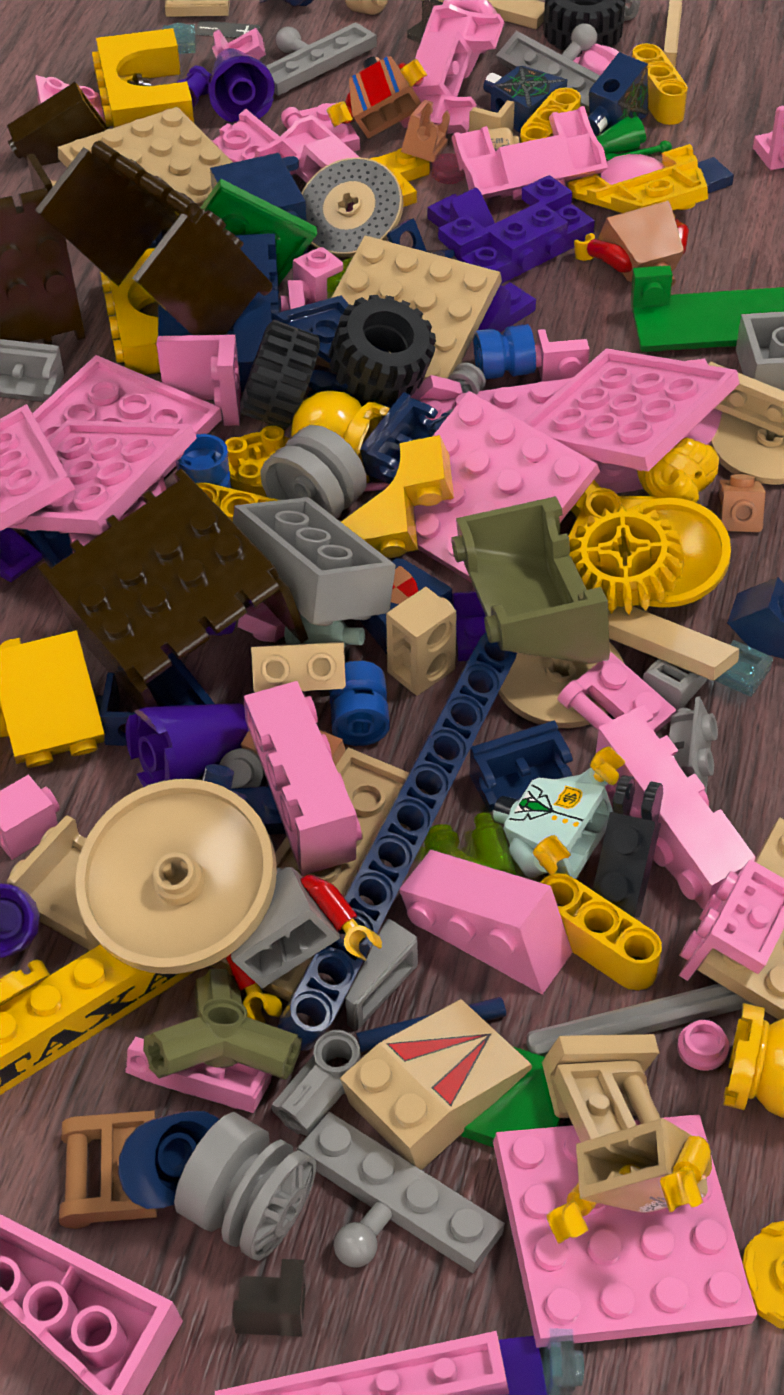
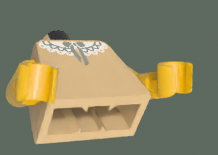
M663 1118L577 1143L576 1153L579 1182L567 1195V1203L548 1212L546 1216L559 1244L570 1237L576 1238L589 1230L583 1216H587L597 1203L640 1213L653 1212L668 1208L669 1212H673L677 1207L689 1204L691 1208L697 1207L703 1203L702 1198L708 1192L707 1177L712 1170L709 1144L701 1136H692Z

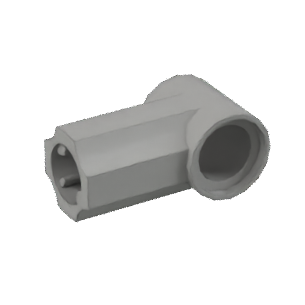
M332 1030L318 1038L314 1045L313 1056L272 1104L273 1113L281 1119L286 1127L298 1135L308 1136L341 1095L346 1094L340 1077L361 1059L357 1039L352 1034L343 1030ZM334 1058H345L349 1060V1062L342 1067H331L327 1065V1063Z

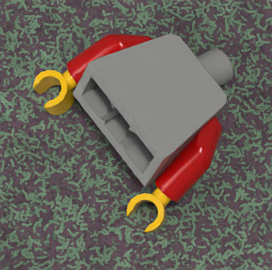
M293 867L277 868L274 895L264 919L244 944L225 957L239 990H245L247 993L243 1005L247 1010L248 1018L265 1023L261 1013L262 1005H264L265 1011L270 1016L279 1017L282 1013L280 999L275 995L263 993L261 988L263 989L340 939L338 931L343 929L346 933L344 938L346 950L361 960L366 961L365 956L359 951V943L364 937H368L377 948H382L380 936L369 928L356 923L355 919L358 915L332 883L310 874L302 877Z

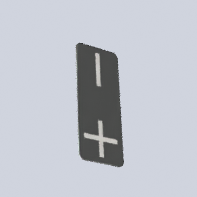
M199 21L194 33L196 35L214 36L213 32L220 30L224 37L238 38L254 28H257L259 31L260 26Z

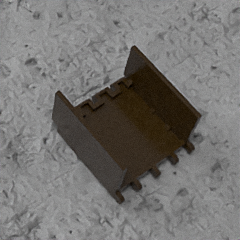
M100 140L92 145L91 152L85 147L81 149L35 209L37 213L117 286L122 283L163 228L167 230L166 235L132 279L191 335H226L257 293L266 296L272 290V283L241 250L244 243L230 231L224 230L227 225L217 215L209 210L204 211L187 195L174 190L160 177L148 173L137 162L122 156Z
M34 153L26 156L34 190L19 194L21 206L15 207L12 196L0 198V339L21 342L42 339L43 344L53 345L51 336L74 331L77 340L85 339L66 238L35 211L52 189V182Z
M181 468L173 473L177 483L156 497L150 490L143 493L141 496L146 504L121 521L114 515L105 519L110 528L83 546L77 539L69 544L74 553L57 565L50 568L49 565L42 562L36 566L40 574L50 585L74 631L77 630L79 638L108 672H115L117 683L139 709L143 707H158L146 684L173 666L168 655L173 652L181 660L210 640L205 630L210 626L218 634L247 614V610L242 604L246 600L253 608L263 602L301 644L309 639L290 588L279 577L276 567Z

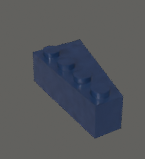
M275 234L235 235L244 243L241 248L243 253L272 283L271 292L266 296L257 293L231 327L233 329L227 332V335H235L241 392H244L265 329L274 320V315L280 312Z

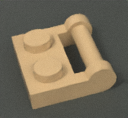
M637 1061L557 1065L553 1081L580 1142L637 1126L621 1093L627 1095L640 1124L661 1118L645 1087L647 1077Z

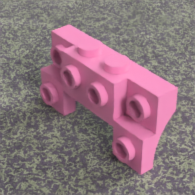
M452 4L433 6L415 57L422 65L427 76L424 77V81L420 86L412 88L421 102L424 99L433 102V113L430 119L434 124H441L444 112L449 111L450 123L447 134L468 132L469 113L477 104L472 97L457 96L472 52L496 49L504 25V20L499 13H475L458 8ZM410 116L399 121L404 128L408 127Z
M585 106L563 113L553 112L549 116L553 136L499 147L496 152L487 126L482 127L480 130L462 134L459 132L454 133L451 138L460 171L464 170L469 190L478 188L484 199L501 195V198L513 196L514 200L522 199L523 187L548 175L566 186L569 180L603 173L608 168L604 149L593 133Z
M313 115L297 119L279 138L263 147L257 148L254 158L279 153L281 158L297 157L299 161L298 169L289 172L291 175L297 174L306 183L319 170L335 161L359 157ZM353 202L347 204L346 212L353 210Z

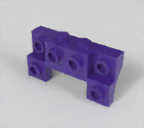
M548 175L522 188V200L530 207L486 228L466 214L439 227L438 240L448 249H454L455 257L458 261L500 272L502 284L574 248L575 240L585 242L587 234H594L595 220L572 204V191Z

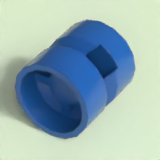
M529 324L506 327L502 335L495 329L474 331L473 350L475 366L483 372L486 380L503 377L506 370L511 376L535 373L536 350L533 333Z
M197 434V439L184 451V455L176 460L177 470L183 469L195 483H210L231 488L227 445L222 439L214 435Z
M371 662L345 663V688L329 690L332 734L343 739L344 744L353 746L370 745L383 739L390 730L385 673L379 666Z

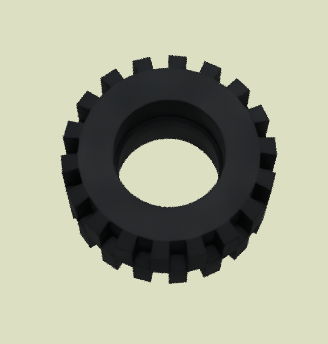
M545 0L544 37L547 38L550 44L556 45V48L566 50L572 42L571 34L574 28L580 24H589L597 32L596 44L612 47L622 38L625 0Z
M370 295L368 300L361 297L355 300L354 305L349 304L340 317L329 350L330 368L332 372L337 373L336 380L340 385L346 384L348 392L353 395L356 393L362 395V399L370 402L371 398L377 399L378 404H387L388 399L395 403L403 392L412 396L416 389H419L436 349L434 346L436 336L435 333L431 332L432 325L429 320L422 319L423 313L418 308L413 310L409 307L410 303L404 300L402 302L395 301L393 296L386 295L385 299L380 298L378 295ZM374 346L382 347L391 353L381 351Z
M277 320L270 322L263 334L241 398V414L273 426H278L284 430L292 425L294 414L303 401L320 349L319 336Z

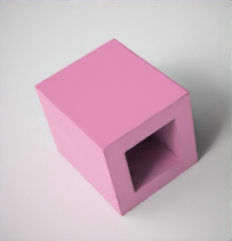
M29 775L0 791V846L11 860L40 844L45 832L51 827H56L58 824L56 812L60 810L55 796L46 786L40 789Z

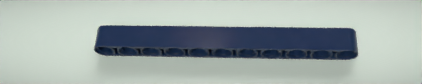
M484 633L468 658L344 895L346 901L358 915L355 919L356 923L369 928L376 934L516 659V652L501 650L497 642L490 643L487 633ZM419 788L426 791L428 794L423 793L419 790ZM400 823L408 826L411 831L403 828ZM380 859L388 861L392 864L393 868L383 864ZM360 896L369 898L375 906L365 903ZM343 929L338 931L339 934L346 935ZM340 935V939L312 956L280 1017L278 1028L294 1033L302 1039L300 1051L313 1048L318 1038L327 1031L364 961L346 950L344 940ZM364 937L359 943V951L365 957L372 945L368 937ZM318 973L329 975L333 978L336 985L325 983ZM303 1013L313 1019L315 1026L305 1025L299 1020L297 1014Z

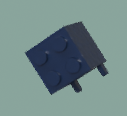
M274 153L210 168L212 190L221 178L307 222L306 201L289 172L298 169L299 161L297 157L281 158L279 153ZM308 247L302 255L308 253Z

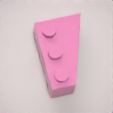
M430 850L399 889L407 909V915L416 926L425 929L542 995L573 953L550 885Z

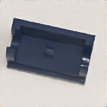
M403 392L362 444L360 453L366 474L391 484L400 464V443L432 437L433 435L427 431L428 423L432 421L428 418L434 419L438 411L432 406L413 399L409 394Z
M554 720L472 746L470 748L469 776L488 811L492 812L496 801L503 795L520 800L534 779H559L573 776L569 766L566 764L572 762L573 758Z

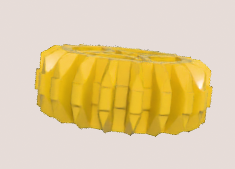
M621 504L616 513H611L604 507L602 518L599 519L589 515L587 526H577L576 538L570 539L569 556H571L586 589L601 587L608 600V610L611 614L618 606L624 607L628 614H630L635 605H640L647 611L650 605L649 600L651 599L662 604L665 598L664 592H674L676 580L681 579L683 573L684 549L681 548V539L678 531L672 530L669 519L659 520L656 510L644 515L640 505L633 512H629ZM624 552H627L628 556L627 566H623Z

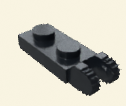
M623 775L619 778L616 792L614 793L613 812L609 814L593 891L632 917L639 918L661 823H658L664 788L662 783L649 782L641 806L642 819L629 815L635 793V779Z

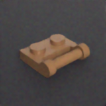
M155 1111L70 1117L62 1122L61 1140L66 1143L65 1201L59 1207V1224L61 1226L79 1229L94 1222L157 1217V1208L145 1209L129 1199L122 1189L118 1176L119 1155L125 1140L136 1127L156 1119ZM101 1139V1197L87 1198L88 1143L92 1140Z

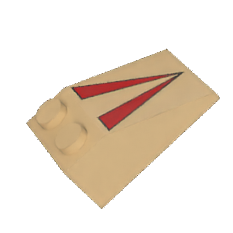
M460 999L378 1043L343 1074L340 1080L350 1105L406 1161L423 1170L464 1132V1128L498 1101L532 1069V1065Z

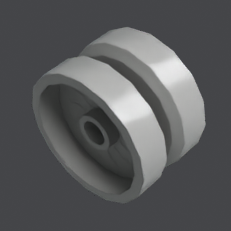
M308 425L300 429L287 441L285 447L278 449L264 462L260 470L261 483L267 497L278 500L309 497L336 519L340 517L344 509L349 508L362 496L367 487L366 472L356 452L337 433L323 426Z

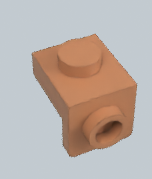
M734 474L730 476V480H719L718 497L722 504L721 521L727 531L761 532L763 529L766 492L761 482L755 481L754 476Z

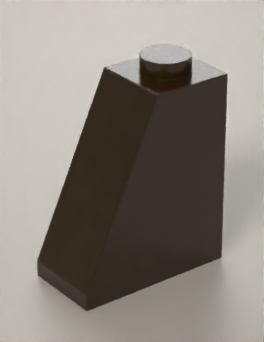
M73 82L7 125L12 138L8 143L17 158L21 159L24 157L27 160L26 155L34 153L41 166L61 162L58 159L59 146L109 129L76 82Z

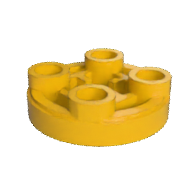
M267 426L261 432L250 433L242 437H231L225 441L228 451L231 487L236 490L267 496L261 483L260 470L264 462L278 449L285 447L290 439L284 436L282 428Z

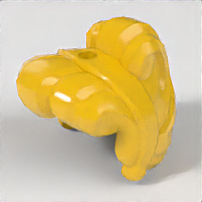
M684 438L649 471L637 470L638 479L642 488L649 496L681 498L697 502L699 500L698 493L709 486L718 474L719 456L712 446L705 445L694 439Z

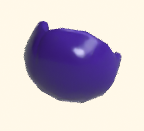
M0 883V958L11 957L27 949L38 933L40 920L38 907L33 898L22 888L7 883Z

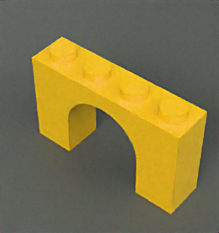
M173 28L96 38L98 51L92 52V59L107 127L113 126L115 128L178 107L194 123L192 98L187 82L156 86H137L127 83L128 80H132L134 73H140L142 77L148 78L181 75L178 45Z
M155 248L145 251L119 286L114 284L100 271L107 314L110 316L112 339L119 338V340H113L116 362H124L126 368L142 375L160 373L156 345L158 317L139 312L146 305L156 301L132 278Z

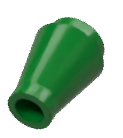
M626 116L602 134L596 136V138L603 146L606 155L607 153L639 149L640 144L646 142V132L641 120L637 116L633 118Z

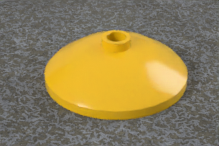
M681 498L652 499L639 503L627 510L633 512L638 505L642 508L644 515L656 510L659 520L669 519L672 530L678 531L681 539V548L684 549L683 573L681 579L676 580L674 592H664L665 598L662 604L652 599L649 600V606L677 607L692 603L709 594L722 581L730 564L731 544L724 524L712 511L696 502ZM624 552L623 566H627L628 556L627 552Z

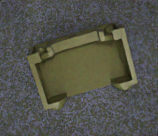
M556 496L456 518L458 536L451 537L453 554L457 563L464 562L486 615L484 617L485 629L490 643L497 642L499 648L504 651L586 664L609 660L608 600L601 587L586 589L571 556H569V537L567 533L560 535L559 516H563L562 507Z

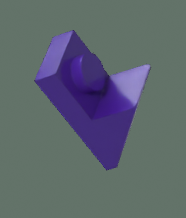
M473 188L459 196L453 194L427 207V219L438 227L466 214L484 228L495 223L478 188Z
M510 282L504 286L500 285L478 330L495 329L501 333L506 327L512 326L533 313L536 309V299Z
M476 591L452 592V605L456 610L458 661H467L480 638L486 633L484 623L486 615Z

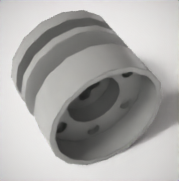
M235 1112L229 1113L219 1119L208 1130L185 1165L177 1185L174 1200L176 1212L210 1232L222 1227L221 1232L224 1242L234 1247L240 1245L242 1253L254 1260L260 1261L282 1242L303 1209L313 1186L316 1174V1159L300 1150L294 1152L293 1146L281 1139L270 1144L268 1131Z

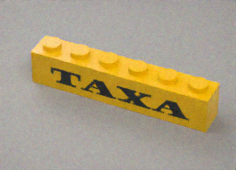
M100 944L0 1006V1095L195 971L178 974L146 972L119 961Z

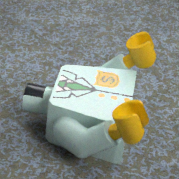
M604 747L598 751L591 761V767L580 775L559 779L537 778L531 781L520 800L503 795L496 801L493 809V818L495 822L504 824L503 829L510 844V855L525 876L535 878L545 873L550 875L560 873L575 879L577 878L606 832L609 814L613 812L605 786L617 783L619 773L616 770L624 766L625 760L611 747Z

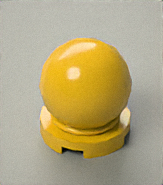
M318 392L304 400L294 414L291 435H295L300 429L308 425L323 426L337 433L350 444L363 465L360 453L362 444L390 409L375 402H368L362 407L357 399L345 392ZM366 474V483H368L370 479Z
M743 1003L741 1019H738L728 1068H732L729 1086L725 1087L723 1105L745 1110L748 1098L754 1099L756 1096L769 1112L784 1118V1018L769 1024L767 1020H764L765 1008Z

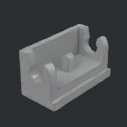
M0 339V397L45 402L58 390L64 377L59 346Z

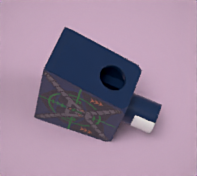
M619 52L590 88L588 120L595 136L603 133L626 116L630 118L637 116L642 120L648 115L647 63Z
M517 66L503 77L490 73L484 81L483 89L491 94V112L498 113L507 100L515 102L514 130L520 133L522 126L554 90L567 88V79L526 66Z

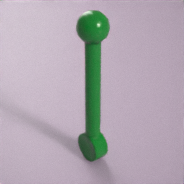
M662 141L658 146L618 155L616 153H607L605 157L606 161H609L616 156L626 154L649 155L658 152L663 153L672 150V144L669 141Z

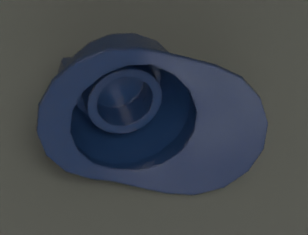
M185 1111L152 1119L136 1127L125 1140L119 1155L118 1176L122 1189L129 1199L145 1209L164 1208L174 1205L177 1185L185 1165L198 1143L219 1118L206 1111Z

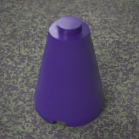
M228 48L221 51L216 57L208 84L209 100L215 112L226 121L238 122L239 114L245 109L260 119L272 106L275 88L274 79L269 69L261 61L240 50Z
M240 703L143 707L135 710L136 714L129 715L126 722V741L131 760L139 758L144 770L137 773L143 787L174 779L196 780L204 775L207 765H219L222 758L228 752L242 748L241 743L249 731L245 719V707Z

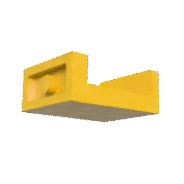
M77 630L0 649V703L16 764L25 762L27 768L48 764L53 761L52 755L70 751L71 756H80L96 751L98 749L97 744L104 742L105 733Z

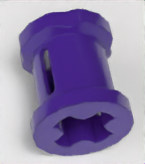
M198 65L193 66L189 70L184 80L175 82L188 83L193 107L198 104L201 95L208 94V84L211 76L205 68Z

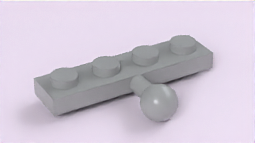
M355 22L308 45L301 40L300 33L295 28L290 26L281 28L276 35L277 47L282 52L291 54L266 66L274 79V93L276 95L286 93L290 89L306 81L313 80L316 76L337 68L339 65L377 47V35Z
M589 24L576 26L571 34L572 42L562 55L516 30L496 56L499 62L512 70L517 66H526L567 79V88L575 89L580 93V107L585 106V110L589 112V91L600 75L579 65L574 60L581 51H587L596 44L597 32L595 28Z
M331 1112L326 1114L298 1147V1150L316 1159V1172L371 1207L360 1222L344 1225L335 1236V1254L346 1266L353 1268L362 1267L374 1258L377 1251L376 1236L389 1220L398 1224L471 1273L476 1271L503 1234L504 1222Z

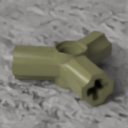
M210 969L206 975L196 979L195 999L197 1018L144 1036L143 1051L147 1057L149 1069L159 1079L201 1063L218 1068L230 1067L240 1063L286 1080L294 1069L302 1039L294 1033L248 1018L247 1010L241 1003L238 985L227 969Z

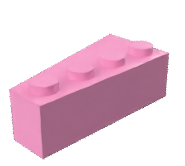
M0 1214V1307L93 1395H143L183 1322L174 1303Z

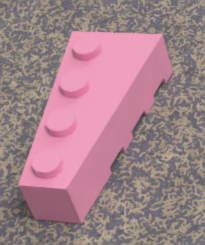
M298 681L244 695L246 723L301 876L356 860V841L362 840L361 827L342 776L337 771L332 760L328 739L325 734L320 733L316 724L318 723V717L311 696L304 697Z
M642 704L599 727L596 753L604 747H611L625 760L624 766L616 770L619 773V778L625 775L635 779V793L629 816L642 819L641 806L649 782L662 783L664 794L658 823H661L653 860L659 866H665L677 880L683 894L688 899L695 900L704 909L713 894L716 895L729 871L738 875L748 860L755 861L756 857L721 809L715 812L711 811L704 785L696 774L689 777L684 774L674 758L678 749L667 735L661 739L658 738L648 724L654 716L646 705ZM617 783L605 786L612 808Z

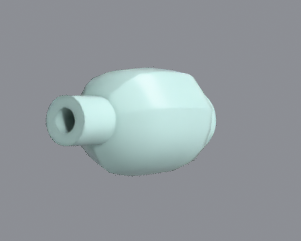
M300 615L309 638L302 644L344 642L345 648L347 644L363 645L365 631L363 628L347 627L342 620L333 621L328 626H317L309 623L305 617ZM285 626L284 636L286 644H301Z

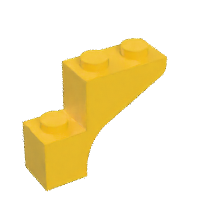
M437 435L400 443V464L391 484L341 521V523L387 558L400 557L405 552L418 550L414 506H433L443 500L454 498L450 455L441 436Z

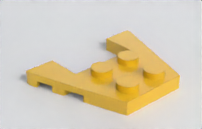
M690 144L663 152L662 162L666 168L612 185L597 174L567 183L568 189L572 191V198L620 213L668 200L672 211L676 209L686 210L693 208L696 203L708 199L707 183L701 168H698V161L696 155L693 154V147Z

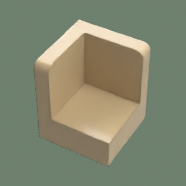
M507 100L498 113L473 107L469 113V132L480 130L482 127L487 126L488 129L509 128L513 133L515 102Z

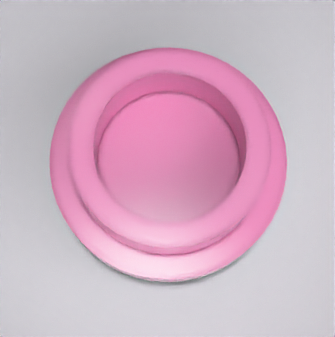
M698 1020L681 1031L677 1049L681 1059L688 1066L697 1070L708 1071L720 1067L726 1061L729 1053V1041L719 1025L709 1020Z

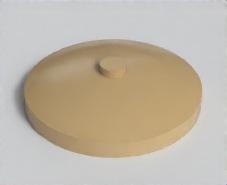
M174 779L161 781L140 788L125 796L106 811L90 831L80 852L76 867L75 892L81 916L92 935L107 952L119 961L150 973L178 974L191 972L215 964L229 956L244 944L258 928L269 909L274 895L277 875L276 856L270 836L260 817L236 793L220 785L202 780Z

